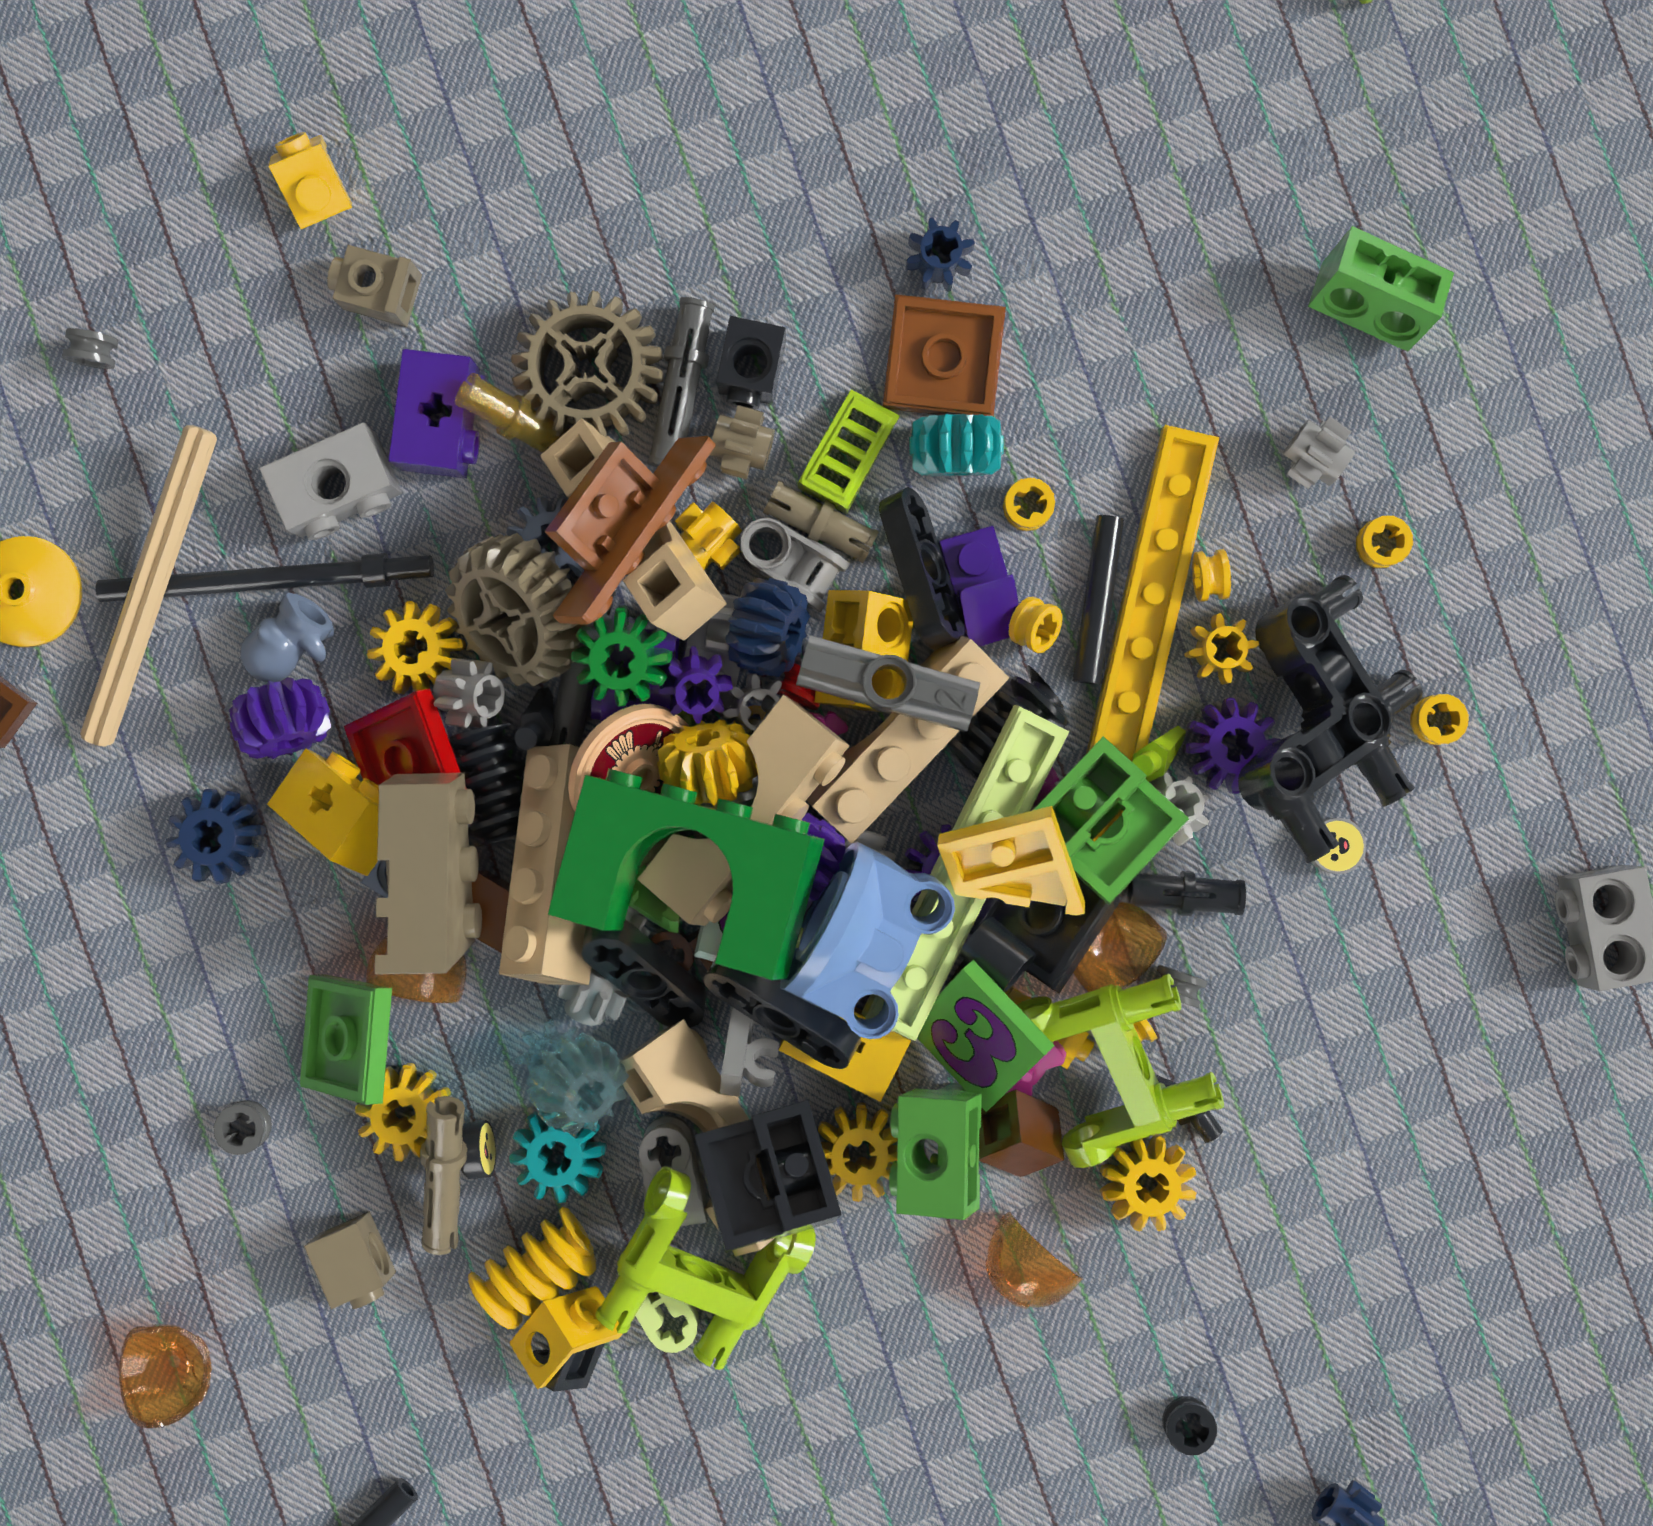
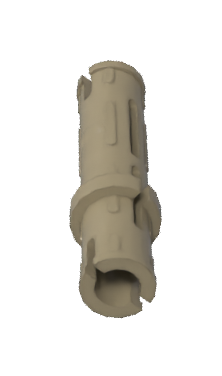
M450 1096L437 1097L434 1103L430 1101L427 1104V1138L420 1149V1161L425 1167L424 1222L421 1244L426 1252L433 1255L451 1253V1248L455 1250L459 1241L460 1170L467 1160V1147L462 1137L465 1106L462 1101Z

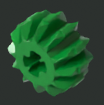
M619 605L615 610L614 623L608 614L605 613L593 622L595 629L582 626L576 633V637L587 647L574 649L571 653V660L580 664H589L588 667L578 674L577 680L580 684H586L593 679L600 683L593 694L596 700L601 701L609 689L615 691L617 706H625L627 704L630 690L636 698L643 702L649 699L651 695L648 682L653 685L662 686L667 679V674L657 665L670 663L672 651L665 648H654L655 645L665 639L667 632L657 628L648 634L644 628L649 620L643 611L637 617L635 623H629V610L627 606ZM615 644H620V651H623L627 646L634 653L633 658L628 664L629 667H624L623 660L619 665L611 660L610 655L616 648Z

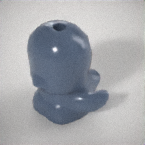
M287 593L281 600L280 611L276 618H265L244 638L241 643L240 658L245 670L253 678L266 683L269 680L272 682L284 680L296 668L304 652H307L316 661H324L326 651L322 641L333 638L334 626L324 610L306 597Z

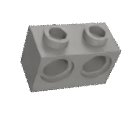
M1618 865L1557 876L1560 890L1555 894V906L1560 920L1567 927L1570 946L1566 947L1565 960L1570 975L1577 980V986L1604 991L1653 982V902L1646 867ZM1602 886L1608 894V904L1605 910L1598 914L1593 907V896L1597 889ZM1614 942L1618 948V960L1612 968L1607 969L1603 961V954L1606 947Z

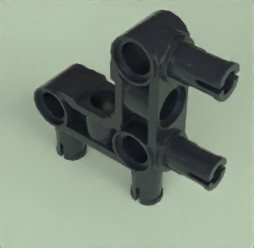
M1347 575L1336 577L1330 584L1315 594L1302 593L1296 595L1281 606L1263 615L1258 620L1255 628L1256 641H1259V648L1264 652L1276 676L1283 677L1303 709L1301 716L1304 721L1301 722V730L1269 744L1246 763L1240 771L1238 787L1242 798L1248 805L1257 810H1265L1268 816L1273 817L1275 821L1281 820L1287 832L1290 833L1304 855L1303 858L1306 863L1323 857L1331 849L1339 845V842L1329 831L1312 800L1315 798L1314 792L1350 766L1357 764L1363 776L1366 777L1380 799L1379 802L1383 807L1400 800L1407 795L1406 793L1411 792L1415 788L1407 779L1388 745L1391 743L1389 738L1391 736L1390 729L1394 716L1409 705L1420 700L1423 690L1421 685L1418 684L1407 692L1403 691V688L1417 679L1407 670H1398L1391 678L1378 687L1374 685L1335 623L1336 619L1348 611L1357 608L1363 601V594L1360 589L1347 597H1343L1342 594L1357 584L1354 579Z

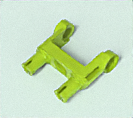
M1170 974L1123 990L1118 985L1110 984L1062 1001L1052 1002L1051 998L1047 996H1038L1017 1004L1023 1013L1051 1042L1091 1030L1124 1102L1122 1106L1085 1116L1086 1122L1078 1124L1064 1135L1062 1146L1071 1165L1076 1168H1087L1102 1163L1121 1144L1170 1132L1173 1127H1176L1177 1120L1224 1108V1100L1219 1083L1213 1084L1216 1082L1213 1072L1167 1087L1163 1083H1159L1135 1030L1134 1023L1181 1010L1180 996L1176 986L1171 988V985H1174V980Z
M668 1166L662 1167L655 1174L647 1189L644 1200V1217L617 1261L619 1276L604 1302L597 1309L595 1316L603 1326L612 1331L618 1321L617 1333H627L631 1327L632 1320L648 1293L654 1292L713 1313L715 1315L699 1342L695 1344L693 1353L698 1360L711 1367L715 1358L714 1368L722 1370L743 1332L751 1330L759 1324L766 1308L788 1273L792 1275L798 1274L809 1263L815 1247V1230L813 1228L782 1238H774L756 1253L744 1275L672 1247L670 1244L688 1214L684 1209L691 1191V1180L685 1173Z

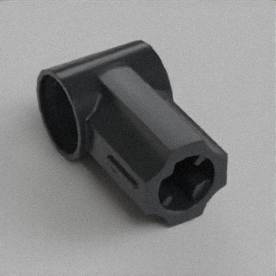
M989 917L977 928L962 947L959 956L963 961L948 984L965 966L974 960L1005 993L1028 969L1035 959L1036 953L994 917Z

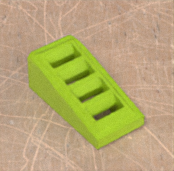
M851 389L798 481V489L824 503L828 500L836 505L835 509L847 515L898 422L900 415ZM855 409L882 424L878 432L875 433L849 419L853 410ZM845 429L871 443L868 450L865 452L841 439L839 436L842 430ZM835 448L859 461L860 464L857 469L854 470L830 457L829 454L832 449ZM824 466L848 479L849 483L844 489L818 475L822 467Z

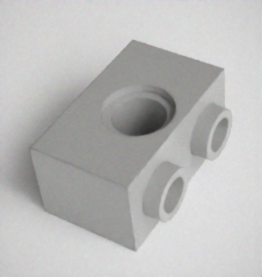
M364 422L259 468L285 529L301 538L307 536L308 540H317L335 533L340 529L339 521L355 514H359L361 518L379 514L391 507L390 499L403 494L377 433ZM343 473L346 480L344 491L334 499H326L323 492L326 480L333 474Z

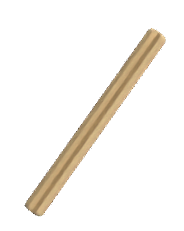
M186 425L182 430L80 732L83 740L97 746L106 747L115 741L217 441L215 434L201 427Z

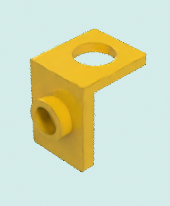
M597 1286L543 1301L510 1341V1346L537 1389L545 1387L572 1354L621 1337L622 1334L617 1333L616 1330L619 1325L618 1321L612 1331L603 1326L595 1316L597 1309L605 1300ZM535 1332L541 1333L549 1344L550 1356L545 1365L539 1363L532 1352L531 1342Z

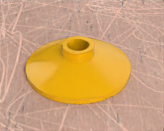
M18 536L0 542V642L17 647H36L52 642L69 629L80 610L82 582L78 569L64 550L47 540L31 536ZM16 580H21L24 584V593L20 598L14 600L11 596L12 584Z

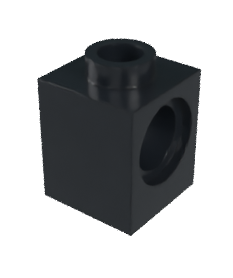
M735 316L729 317L716 380L719 394L727 395V403L751 409H759L760 402L773 405L787 341L786 327ZM747 355L761 357L766 362L765 370L755 378L740 376L736 372L735 367L742 357Z

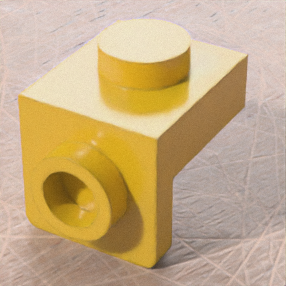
M306 132L294 134L275 144L278 153L272 155L269 161V168L300 229L352 208V202L326 151L327 145L322 135L309 139Z

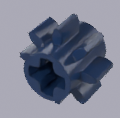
M932 217L929 218L927 232L923 237L916 233L910 234L908 245L918 251L919 254L911 255L906 260V270L914 271L919 269L923 276L922 289L925 290L933 282L942 283L944 289L949 292L952 289L953 277L956 273L969 277L972 265L969 261L961 258V256L971 253L975 242L974 239L962 241L957 233L959 221L955 220L949 227L938 226ZM939 246L943 254H950L948 263L941 264L937 256H930L932 247Z
M1355 1480L1349 1483L1346 1490L1336 1483L1327 1486L1318 1496L1312 1509V1519L1320 1524L1319 1526H1385L1384 1519L1377 1514L1382 1508V1504L1375 1499V1495Z

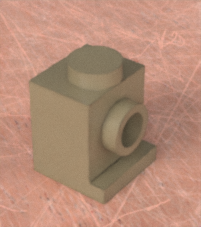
M347 245L344 258L336 256L330 264L327 286L329 290L334 291L332 299L343 310L408 327L422 274L411 259L404 257L395 258ZM366 271L376 273L374 283L371 286L362 287Z

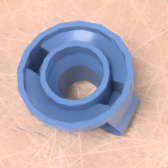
M859 842L851 843L846 849L843 859L839 863L840 869L830 880V885L821 892L818 900L812 902L802 922L803 934L799 948H795L788 978L781 979L780 988L847 1021L850 1029L859 1037L878 1039L889 1034L896 1025L899 1016L898 1004L890 991L905 970L921 933L933 934L945 929L953 918L955 905L950 891L933 875L908 873L890 858ZM926 889L936 891L938 894V904L931 914L921 917L911 914L910 903L916 893ZM874 994L883 998L884 1004L877 1016L863 1019L854 1014L856 1003L865 995Z

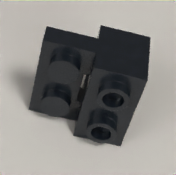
M809 1100L752 1115L749 1120L694 1135L725 1253L773 1238H782L836 1222L842 1215ZM756 1158H758L769 1200H767L766 1194L764 1193V1189L756 1164Z

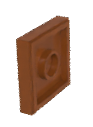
M895 294L883 407L891 410L935 415L983 414L984 416L994 417L1006 307Z

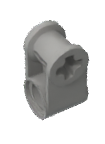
M760 518L751 522L744 529L741 537V556L751 570L768 580L773 578L788 582V585L799 588L800 593L805 594L807 597V606L818 612L823 610L825 604L822 599L838 572H845L850 565L844 558L824 545L805 538L771 518ZM761 532L774 534L781 542V553L769 561L757 559L749 548V544L755 535ZM820 565L821 569L810 586H807L806 582L816 566Z
M664 1115L658 1117L648 1125L639 1147V1159L644 1182V1200L647 1189L655 1174L662 1167L668 1166L687 1174L691 1180V1191L684 1209L688 1214L680 1227L708 1222V1214L705 1211L707 1199L702 1174L699 1172L691 1128L683 1119L677 1116ZM667 1136L670 1145H677L673 1156H666L665 1150L662 1147H656L659 1137Z

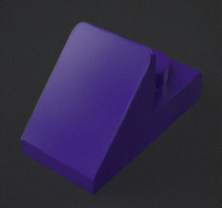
M994 526L939 541L940 550L964 621L965 636L972 639L979 647L1009 639L1010 620L1019 602L1013 574L1008 575Z

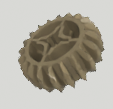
M593 290L590 292L587 305L581 306L576 292L570 291L567 294L569 308L564 310L559 308L555 300L548 299L546 306L551 317L544 321L540 315L530 314L529 321L537 332L535 335L527 332H519L517 335L518 342L528 349L529 352H517L511 356V362L515 367L526 370L512 377V382L516 389L528 390L519 400L525 410L538 408L533 420L541 428L554 420L552 433L558 439L581 418L594 426L605 437L608 436L606 427L613 424L621 436L627 435L629 429L623 418L630 414L640 423L646 419L645 412L637 404L639 400L648 404L657 403V393L645 384H657L663 382L664 379L661 369L649 366L663 359L660 347L647 346L655 338L653 328L651 326L637 328L642 316L636 308L628 310L621 316L623 303L619 297L614 296L603 309L602 299L598 291ZM582 328L608 330L606 334L599 332L596 337L586 342L575 341L567 335L572 331ZM626 342L631 349L633 362L630 379L623 389L610 372L612 364L619 356L616 350ZM553 348L559 353L565 363L564 370L556 380L559 386L549 395L545 385L544 369L547 357ZM571 353L580 361L588 359L590 364L592 358H596L594 362L605 383L595 375L588 378L586 373H584L583 378H580L581 373ZM591 393L599 394L610 402L602 407L589 410L573 409L566 406L570 401L576 403L584 395Z
M518 533L511 536H503L502 534L495 537L490 536L463 552L464 555L457 559L455 567L448 572L452 583L445 589V592L453 601L447 611L457 618L459 624L454 632L463 634L468 642L466 651L474 650L480 656V661L493 664L497 678L501 680L510 677L516 686L524 683H529L532 686L546 683L554 676L559 677L571 668L570 665L574 663L571 660L573 650L585 647L576 637V633L582 626L588 627L586 624L559 623L553 617V614L573 587L567 578L570 568L560 569L555 563V551L542 553L537 539L524 541Z

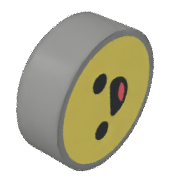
M1344 818L1323 819L1333 837L1339 842V845L1331 849L1328 854L1311 863L1319 870L1333 874H1344L1354 870L1360 865L1366 853V839L1362 830L1354 822Z

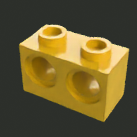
M828 590L822 639L880 655H897L908 662L913 618L907 599L865 590ZM883 669L877 671L872 676V686L878 696L884 699H894L903 693L904 683L902 677L897 672L891 669ZM818 691L815 693V703L879 712L869 705Z

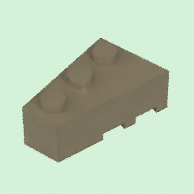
M464 773L396 774L379 785L377 860L386 861L388 898H376V917H388L387 954L375 955V974L447 973L472 946L475 938H479L481 935L482 911L479 903H473L472 882H475L478 876V853L476 847H469L468 824L473 823L475 815V800L472 790L465 789Z

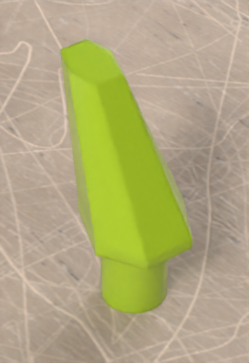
M1177 725L1133 754L1132 762L1147 775L1146 780L1148 782L1166 774L1185 738L1186 730Z

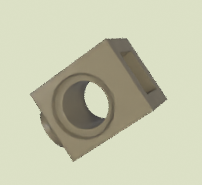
M370 1211L317 1234L304 1246L331 1309L350 1302L352 1309H357L377 1300L385 1294L382 1287L396 1273Z

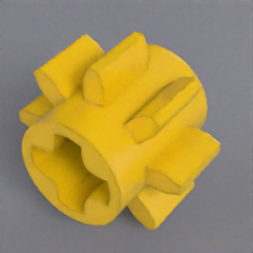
M713 501L703 511L692 502L674 520L675 525L682 531L680 536L703 570L712 562L723 570L741 552L739 550L740 547L733 540L742 532V529Z
M1219 613L1211 617L1212 631L1208 632L1200 626H1195L1190 630L1192 636L1198 639L1196 647L1184 653V656L1190 659L1196 658L1202 666L1198 670L1197 678L1202 679L1210 675L1211 672H1218L1219 681L1224 685L1232 682L1231 668L1235 667L1245 673L1253 669L1252 664L1245 658L1248 650L1259 646V641H1247L1246 636L1242 632L1246 626V620L1242 619L1232 626H1225L1224 618ZM1226 638L1229 641L1226 651L1231 655V658L1227 657L1217 661L1213 657L1217 647L1211 641L1215 642Z

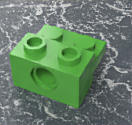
M1103 736L1034 810L1049 806L1053 807L1076 876L1110 905L1188 822L1189 818L1146 780L1147 775ZM1122 810L1121 816L1094 842L1093 839Z
M951 1083L938 1090L915 1088L898 1096V1103L894 1104L890 1119L892 1137L898 1138L897 1161L893 1162L889 1176L890 1193L892 1196H897L896 1214L965 1220L980 1209L979 1129L981 1128L982 1093L967 1092L959 1083ZM926 1139L934 1140L938 1143V1153H933L930 1161L924 1152Z

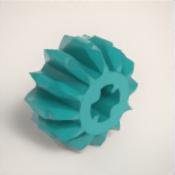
M983 414L929 415L928 417H920L912 423L911 437H909V455L912 456L913 470L921 476H983L994 474L1000 469L1001 456L1004 454V435L1001 434V422L995 417L984 416Z
M552 1104L549 1107L547 1120L540 1113L534 1111L527 1117L528 1126L531 1130L519 1128L512 1137L524 1149L513 1151L509 1156V1162L514 1165H527V1168L521 1172L516 1181L521 1186L527 1184L533 1178L539 1182L534 1190V1197L541 1200L549 1190V1187H553L557 1202L565 1203L569 1196V1186L577 1194L583 1196L590 1189L586 1176L600 1178L603 1173L604 1167L592 1158L605 1155L607 1144L600 1141L589 1142V1139L599 1131L600 1125L594 1121L583 1129L577 1124L583 1114V1110L578 1107L573 1109L567 1121L563 1120V1113L559 1104ZM556 1142L563 1143L566 1146L564 1155L567 1158L561 1164L551 1161L553 1156L551 1148Z

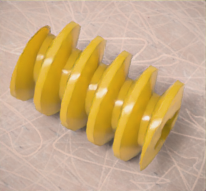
M566 1207L559 1209L563 1223L561 1228L558 1229L547 1219L541 1221L540 1226L545 1238L543 1241H538L528 1232L522 1235L521 1238L526 1253L523 1255L512 1246H506L503 1249L507 1262L506 1267L502 1268L491 1258L486 1260L484 1265L489 1277L488 1280L484 1281L473 1271L468 1274V1282L472 1294L485 1312L499 1325L507 1329H516L523 1321V1314L531 1316L541 1304V1300L546 1301L559 1297V1287L568 1290L575 1287L578 1283V1273L582 1276H590L595 1272L596 1259L590 1239L581 1223Z

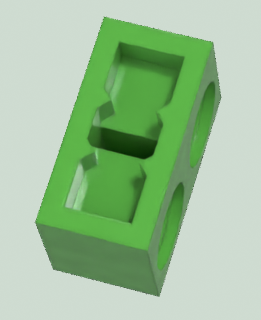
M1351 226L1322 262L1308 307L1408 352L1442 317L1454 272Z

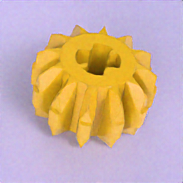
M407 601L403 608V619L392 609H387L383 613L385 620L390 625L388 631L379 627L371 628L370 635L376 639L383 640L382 647L368 650L367 656L371 660L386 661L377 669L375 676L380 681H386L394 677L393 692L404 695L411 685L414 692L430 688V680L435 684L437 675L439 676L445 667L451 670L452 658H449L450 652L461 651L466 648V643L463 639H447L455 631L458 623L451 617L438 622L440 607L429 604L421 614L417 603ZM416 639L428 645L427 651H422L418 654V663H416L417 659L406 655V648L415 646Z
M721 719L707 724L701 720L698 725L692 727L682 726L679 733L670 734L663 738L664 746L658 750L659 761L657 765L660 779L665 784L698 792L695 804L698 805L711 803L715 806L718 798L734 801L737 799V793L746 792L753 788L752 779L757 776V764L747 743L750 735L745 733L743 725L735 723L727 725L726 721Z
M414 1063L403 1065L400 1075L391 1066H388L385 1069L383 1104L365 1105L359 1103L355 1106L356 1114L370 1118V1122L358 1130L361 1137H368L375 1132L379 1137L373 1146L374 1153L379 1155L392 1144L395 1161L401 1162L406 1159L410 1149L420 1158L421 1146L427 1138V1104L430 1101L434 1103L437 1097L451 1095L448 1087H442L436 1092L430 1088L437 1076L435 1071H427L418 1081L417 1069ZM400 1105L402 1107L412 1105L415 1115L410 1119L408 1117L399 1119L394 1109Z
M858 1102L856 1105V1119L849 1120L843 1107L836 1108L834 1115L839 1125L838 1129L828 1122L821 1121L818 1125L819 1134L829 1141L821 1142L830 1176L836 1174L832 1180L836 1195L840 1194L847 1183L852 1184V1200L855 1202L862 1200L863 1185L870 1184L872 1192L876 1197L883 1196L885 1192L880 1177L883 1176L889 1180L892 1166L890 1162L897 1161V1145L892 1144L897 1142L898 1138L892 1137L890 1127L882 1130L887 1123L888 1112L880 1109L872 1120L868 1121L866 1120V1104ZM863 1141L869 1142V1153L872 1157L869 1160L865 1157H859L855 1163L850 1161L849 1148L845 1147L849 1143L858 1147Z
M1156 1134L1150 1139L1147 1149L1142 1139L1130 1142L1132 1152L1128 1154L1118 1146L1113 1153V1156L1119 1161L1118 1166L1103 1164L1100 1168L1102 1176L1113 1181L1100 1189L1101 1196L1106 1201H1116L1111 1209L1112 1215L1117 1220L1124 1219L1130 1215V1224L1136 1231H1142L1146 1226L1149 1216L1154 1227L1158 1231H1164L1166 1229L1164 1214L1170 1211L1176 1219L1182 1220L1186 1213L1177 1204L1178 1200L1191 1201L1196 1199L1197 1193L1195 1190L1183 1184L1196 1176V1170L1191 1164H1180L1185 1156V1151L1177 1144L1166 1150L1165 1138L1162 1135ZM1144 1173L1152 1178L1154 1177L1158 1182L1157 1187L1151 1192L1147 1188L1142 1187L1137 1181Z

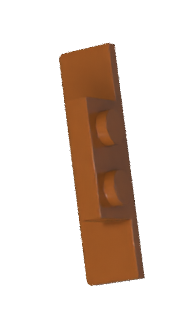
M709 436L678 438L654 473L622 441L608 443L545 530V533L584 569L582 575L553 614V617L559 623L588 625L598 620L607 612L613 601L612 593L624 576L633 572L640 565L645 555L643 549L654 533L672 519L676 512L675 503L687 486L696 482L704 473L707 467L705 461L716 446Z

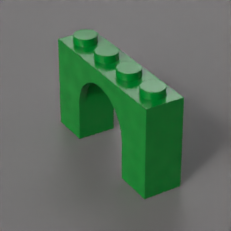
M609 768L606 779L585 775L548 915L602 931L623 930L637 874L647 853L657 842L670 834L683 830H695L707 836L719 847L729 864L733 880L731 905L715 964L769 980L787 979L825 840L807 834L810 823L779 814L774 815L772 824L753 820L751 815L754 807L718 798L716 809L695 804L698 792L665 783L662 785L660 794L640 789L643 777Z

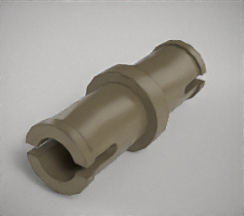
M778 481L763 511L764 514L771 515L809 534L807 538L816 542L821 540L858 559L861 563H864L869 549L879 533L878 530L871 529L835 511L836 505L828 500L823 505L784 485L781 481Z

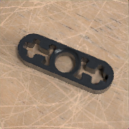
M906 487L883 498L879 503V513L916 630L923 642L929 648L936 650L959 640L961 635L964 636V621L927 507L915 490Z
M625 920L623 930L602 931L589 926L585 927L582 957L585 962L653 1018L668 1027L683 1019L689 1028L702 1022L706 1001L704 985L632 923ZM646 971L657 975L646 976L634 972Z
M715 958L704 976V983L716 997L816 1061L836 1069H844L849 1065L861 1043V1037L850 1029L845 1020L781 989V979L769 980L715 964Z

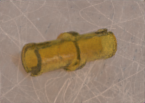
M471 373L467 377V381L472 383V385L465 381L461 384L456 395V405L467 409L496 426V432L500 436L508 440L515 437L541 453L546 451L560 438L552 430L554 421L549 418H535L536 410L531 408L530 400L517 394L512 397L481 379L476 373Z

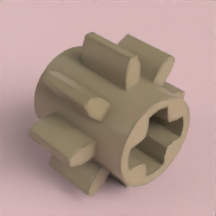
M737 405L734 418L720 414L712 437V441L716 446L710 453V456L722 459L721 473L747 480L750 467L765 470L774 440L775 429L762 426L764 412Z

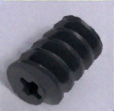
M1029 665L1027 671L1032 683L1015 676L1010 681L1015 698L998 690L992 696L997 713L983 706L976 713L980 727L970 722L967 732L960 731L963 739L962 742L953 737L946 745L975 780L978 779L1014 705L1020 706L1046 720L1051 719L1063 727L1069 724L1060 699L1045 680Z
M512 723L461 732L449 738L452 748L466 750V753L457 758L456 761L460 771L471 773L469 777L465 778V786L475 794L474 816H480V820L468 827V836L484 838L485 842L479 846L516 839L521 803L516 800V796L522 793L523 781L512 779L511 774L525 767V761L523 759L507 757V752L515 748L517 744L514 737L503 735L502 730L512 725Z

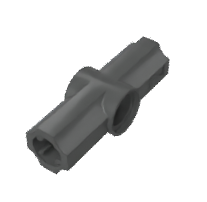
M810 635L796 685L869 705L879 712H894L967 732L977 702L980 682L908 663L907 660L897 655H880ZM883 669H891L897 672L902 677L904 683L903 693L894 699H884L878 696L872 686V676L877 671Z

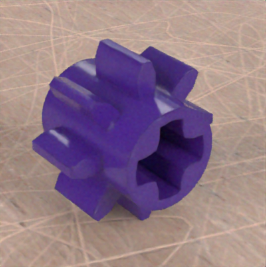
M691 646L689 656L682 658L680 661L672 657V660L668 663V669L673 678L665 680L664 684L660 686V693L664 695L675 694L670 702V712L673 716L683 710L693 714L695 722L700 723L702 714L712 709L720 713L724 711L723 701L719 692L729 691L733 689L731 676L725 674L716 675L722 667V660L719 654L713 655L708 660L705 657L699 656L696 647ZM705 679L706 687L704 689L694 685L686 690L685 682L688 680L698 684Z

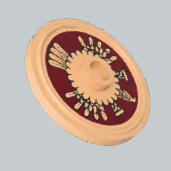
M639 704L626 707L604 719L583 741L571 766L568 791L574 812L576 811L585 775L606 779L608 768L643 777L640 789L660 794L664 781L660 779L657 762L659 761L658 750L664 746L663 738L670 734H677L680 731V727L689 725L680 716H673L670 709L655 704Z

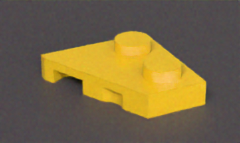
M1052 806L939 834L937 846L955 895L983 900L994 897L1003 900L1006 904L1029 907L1032 900L1065 906V914L1080 915L1085 913V900Z

